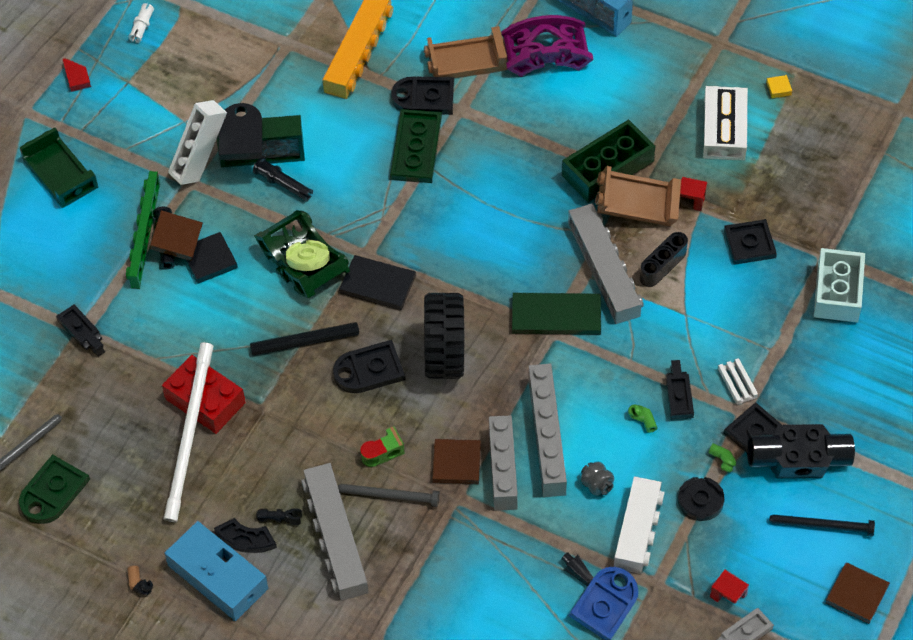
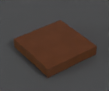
M161 210L149 249L192 261L203 222Z
M435 439L433 483L479 484L481 440Z
M846 562L825 603L870 624L890 582Z

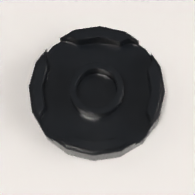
M693 477L685 481L680 487L678 495L679 508L684 515L698 521H707L718 516L723 509L725 500L721 486L716 481L704 477V479Z

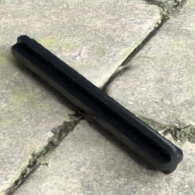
M357 322L252 342L250 343L252 355H259L355 336L359 334V326Z

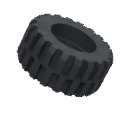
M428 293L424 296L425 376L429 379H459L464 375L463 295L460 293Z

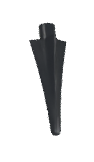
M567 552L561 558L567 565L565 571L588 587L594 577L579 555L573 558Z

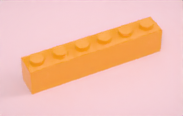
M363 0L322 79L324 93L347 99L350 92L354 91L357 78L362 76L365 62L370 60L372 48L377 46L379 35L381 32H384L386 21L393 14L394 7L391 6V0Z

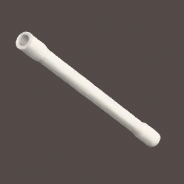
M200 343L191 396L170 496L167 500L164 520L169 522H177L179 516L181 495L207 370L214 347L210 343Z

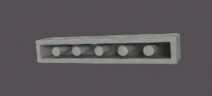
M593 203L569 210L568 224L615 324L640 317L641 307H643L642 297L635 292L634 281L627 275L625 262L623 260L620 261L618 257V248L610 240V231L608 227H604L601 213H597Z
M551 363L529 365L528 380L543 497L566 496L567 480Z
M331 463L305 469V479H302L301 483L304 493L308 492L310 499H307L310 513L314 512L316 516L313 519L316 533L320 532L322 536L319 539L322 553L326 552L328 556L325 559L328 573L332 572L334 579H331L333 592L339 593L341 601L368 594L367 580Z

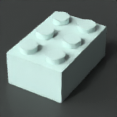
M821 248L817 268L814 317L850 322L859 321L862 308L865 253Z

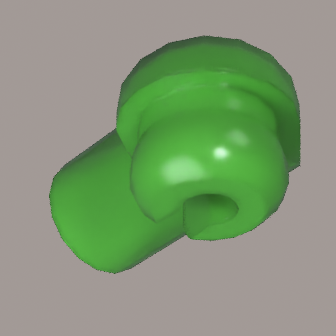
M636 404L628 408L631 418L643 422L648 433L657 430L658 427L650 409Z
M714 443L711 445L709 454L723 461L721 464L722 470L729 473L732 472L733 467L736 466V460L731 451Z

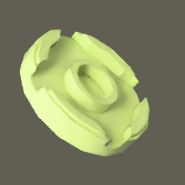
M308 240L306 244L297 242L286 251V262L295 270L313 271L322 268L330 260L328 247L319 241Z

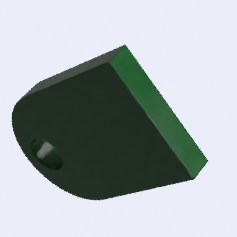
M52 454L22 490L19 497L22 514L27 520L37 524L55 521L64 513L90 481L89 475ZM33 507H42V510L39 513H30V510Z

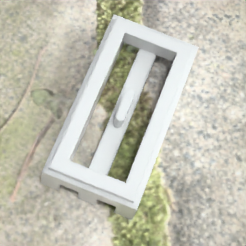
M739 358L735 359L733 363L729 361L724 366L723 364L718 365V371L736 405L758 397V393ZM735 368L737 369L739 375L741 376V378H742V380H743V382H744V384H745L747 390L749 391L750 395H749L748 392L746 391V389H745V387H744V385H743V383H742L740 377L738 376V374H737ZM728 370L734 378L735 383L739 388L740 392L742 393L743 397L740 398L734 384L732 383L727 373Z

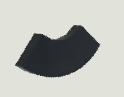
M233 518L214 527L216 535L235 550L246 553H262L277 548L276 542L266 526L248 528L240 524L236 518Z

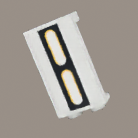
M706 86L704 96V159L745 161L747 151L748 88Z

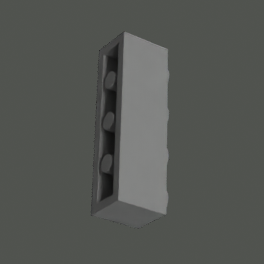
M512 415L489 417V441L494 511L517 510L518 494Z

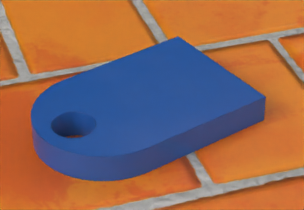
M607 567L600 570L570 612L569 617L602 639L611 640L637 600L638 585L636 580L628 571L619 567ZM622 577L626 582V586H617L614 578Z

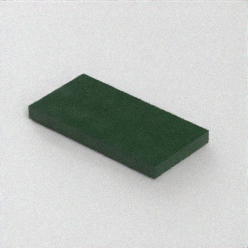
M400 110L390 180L422 183L433 182L442 112Z
M513 293L512 334L601 335V294Z

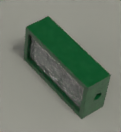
M301 115L262 118L263 157L267 159V162L273 164L305 161ZM218 134L216 140H217V147H218V153H219V134ZM259 158L220 160L221 168L254 165Z

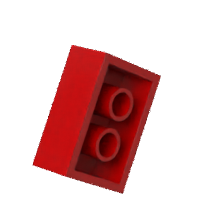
M193 355L162 384L165 399L186 414L197 367V358ZM209 366L197 421L217 434L246 402L244 391L241 387Z

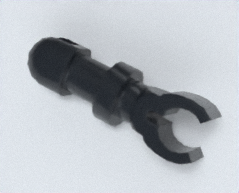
M298 508L287 511L277 509L276 511L259 509L256 512L257 519L261 522L276 520V523L285 521L292 525L301 524L300 517L303 516L302 510Z

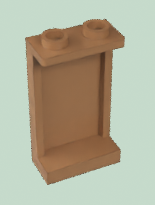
M499 26L491 27V36L433 44L430 37L427 38V46H424L425 58L430 60L427 61L429 74L433 73V77L460 78L507 70V55Z
M606 166L602 172H599L597 184L600 187L595 199V204L598 205L597 213L665 226H672L678 220L681 179L673 178L669 182L613 172L610 166Z

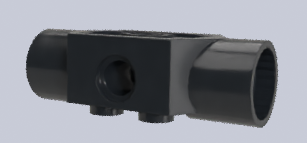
M823 424L777 425L773 434L749 435L747 440V460L749 466L769 467L776 478H823L829 466H852L855 458V444L852 434H830Z

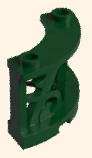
M296 210L263 232L260 231L254 235L267 259L272 258V261L277 264L278 268H276L278 274L286 283L292 282L294 290L306 298L315 295L314 290L340 273L347 274L350 272L347 257L326 243L312 225V219L307 212ZM297 220L302 231H296L295 225H293L292 236H289L286 225ZM282 229L283 235L271 237L273 233ZM307 237L309 240L325 244L329 251L330 260L322 268L305 271L303 274L299 272L301 270L291 268L286 262V255L281 253V251H286V246L289 248L297 242L306 244V241H308Z

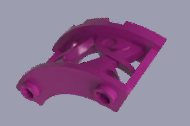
M543 15L509 25V27L501 31L508 57V62H506L507 69L520 77L533 70L545 67L544 64L555 63L556 66H566L578 71L594 60L593 54L588 52L584 33L585 22L574 17ZM543 32H549L559 38L552 46L544 47L541 43L533 42Z

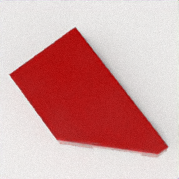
M64 58L63 63L71 91L91 87L86 67Z

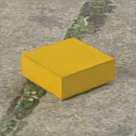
M787 75L767 78L766 84L771 99L792 95V88Z

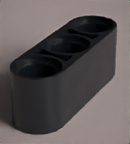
M674 232L669 235L641 263L639 280L642 285L646 287L657 285L686 256L688 238L684 233Z

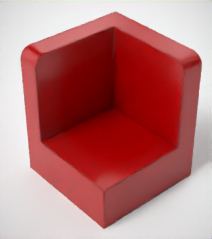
M682 177L680 197L694 199L693 210L702 211L707 182Z
M724 570L712 585L710 598L718 602L723 596L729 601L737 603L741 597H746L749 584Z

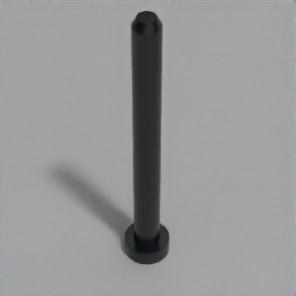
M774 514L770 515L769 522L772 524L866 532L867 536L871 537L874 536L875 520L861 523Z

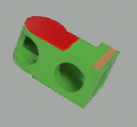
M394 426L386 429L385 437L376 441H367L360 449L362 463L367 467L378 466L405 454L404 443Z

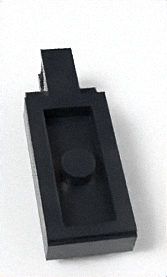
M75 304L56 316L57 321L85 350L91 348L98 357L105 353L104 345L100 342L103 339L99 330Z
M671 360V373H666L671 419L694 418L689 374L681 371L680 360Z

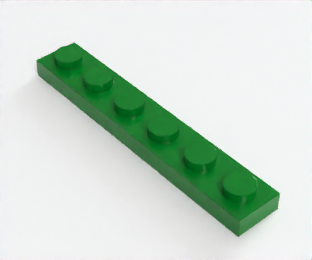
M149 171L148 179L144 180L143 188L145 195L141 196L140 208L142 210L141 214L137 215L138 230L134 231L133 243L135 245L134 249L130 250L129 255L131 265L126 269V279L130 281L131 288L140 289L154 219L153 210L156 209L160 189L158 171Z

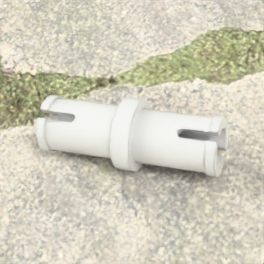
M147 3L142 4L139 15L135 17L133 21L134 26L128 36L132 42H134L135 37L137 38L135 43L141 42L144 31L150 25L149 20L154 11L152 5L149 4L148 9H146Z

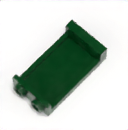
M56 128L44 132L20 147L23 161L61 208L98 188L95 174L92 170H86L62 141Z

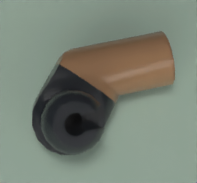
M138 566L128 567L130 589L140 595L150 594L153 589L152 581L148 580L146 582V579H140Z

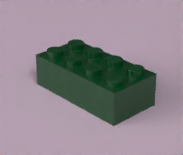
M628 119L563 159L562 177L589 203L596 198L599 192L600 185L597 184L598 174L606 166H610L613 172L633 175L654 162L656 146Z

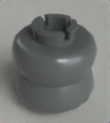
M590 462L588 466L585 465L583 467L580 480L584 486L589 488L593 495H606L607 491L610 492L612 490L615 477L611 471L606 469L602 462Z

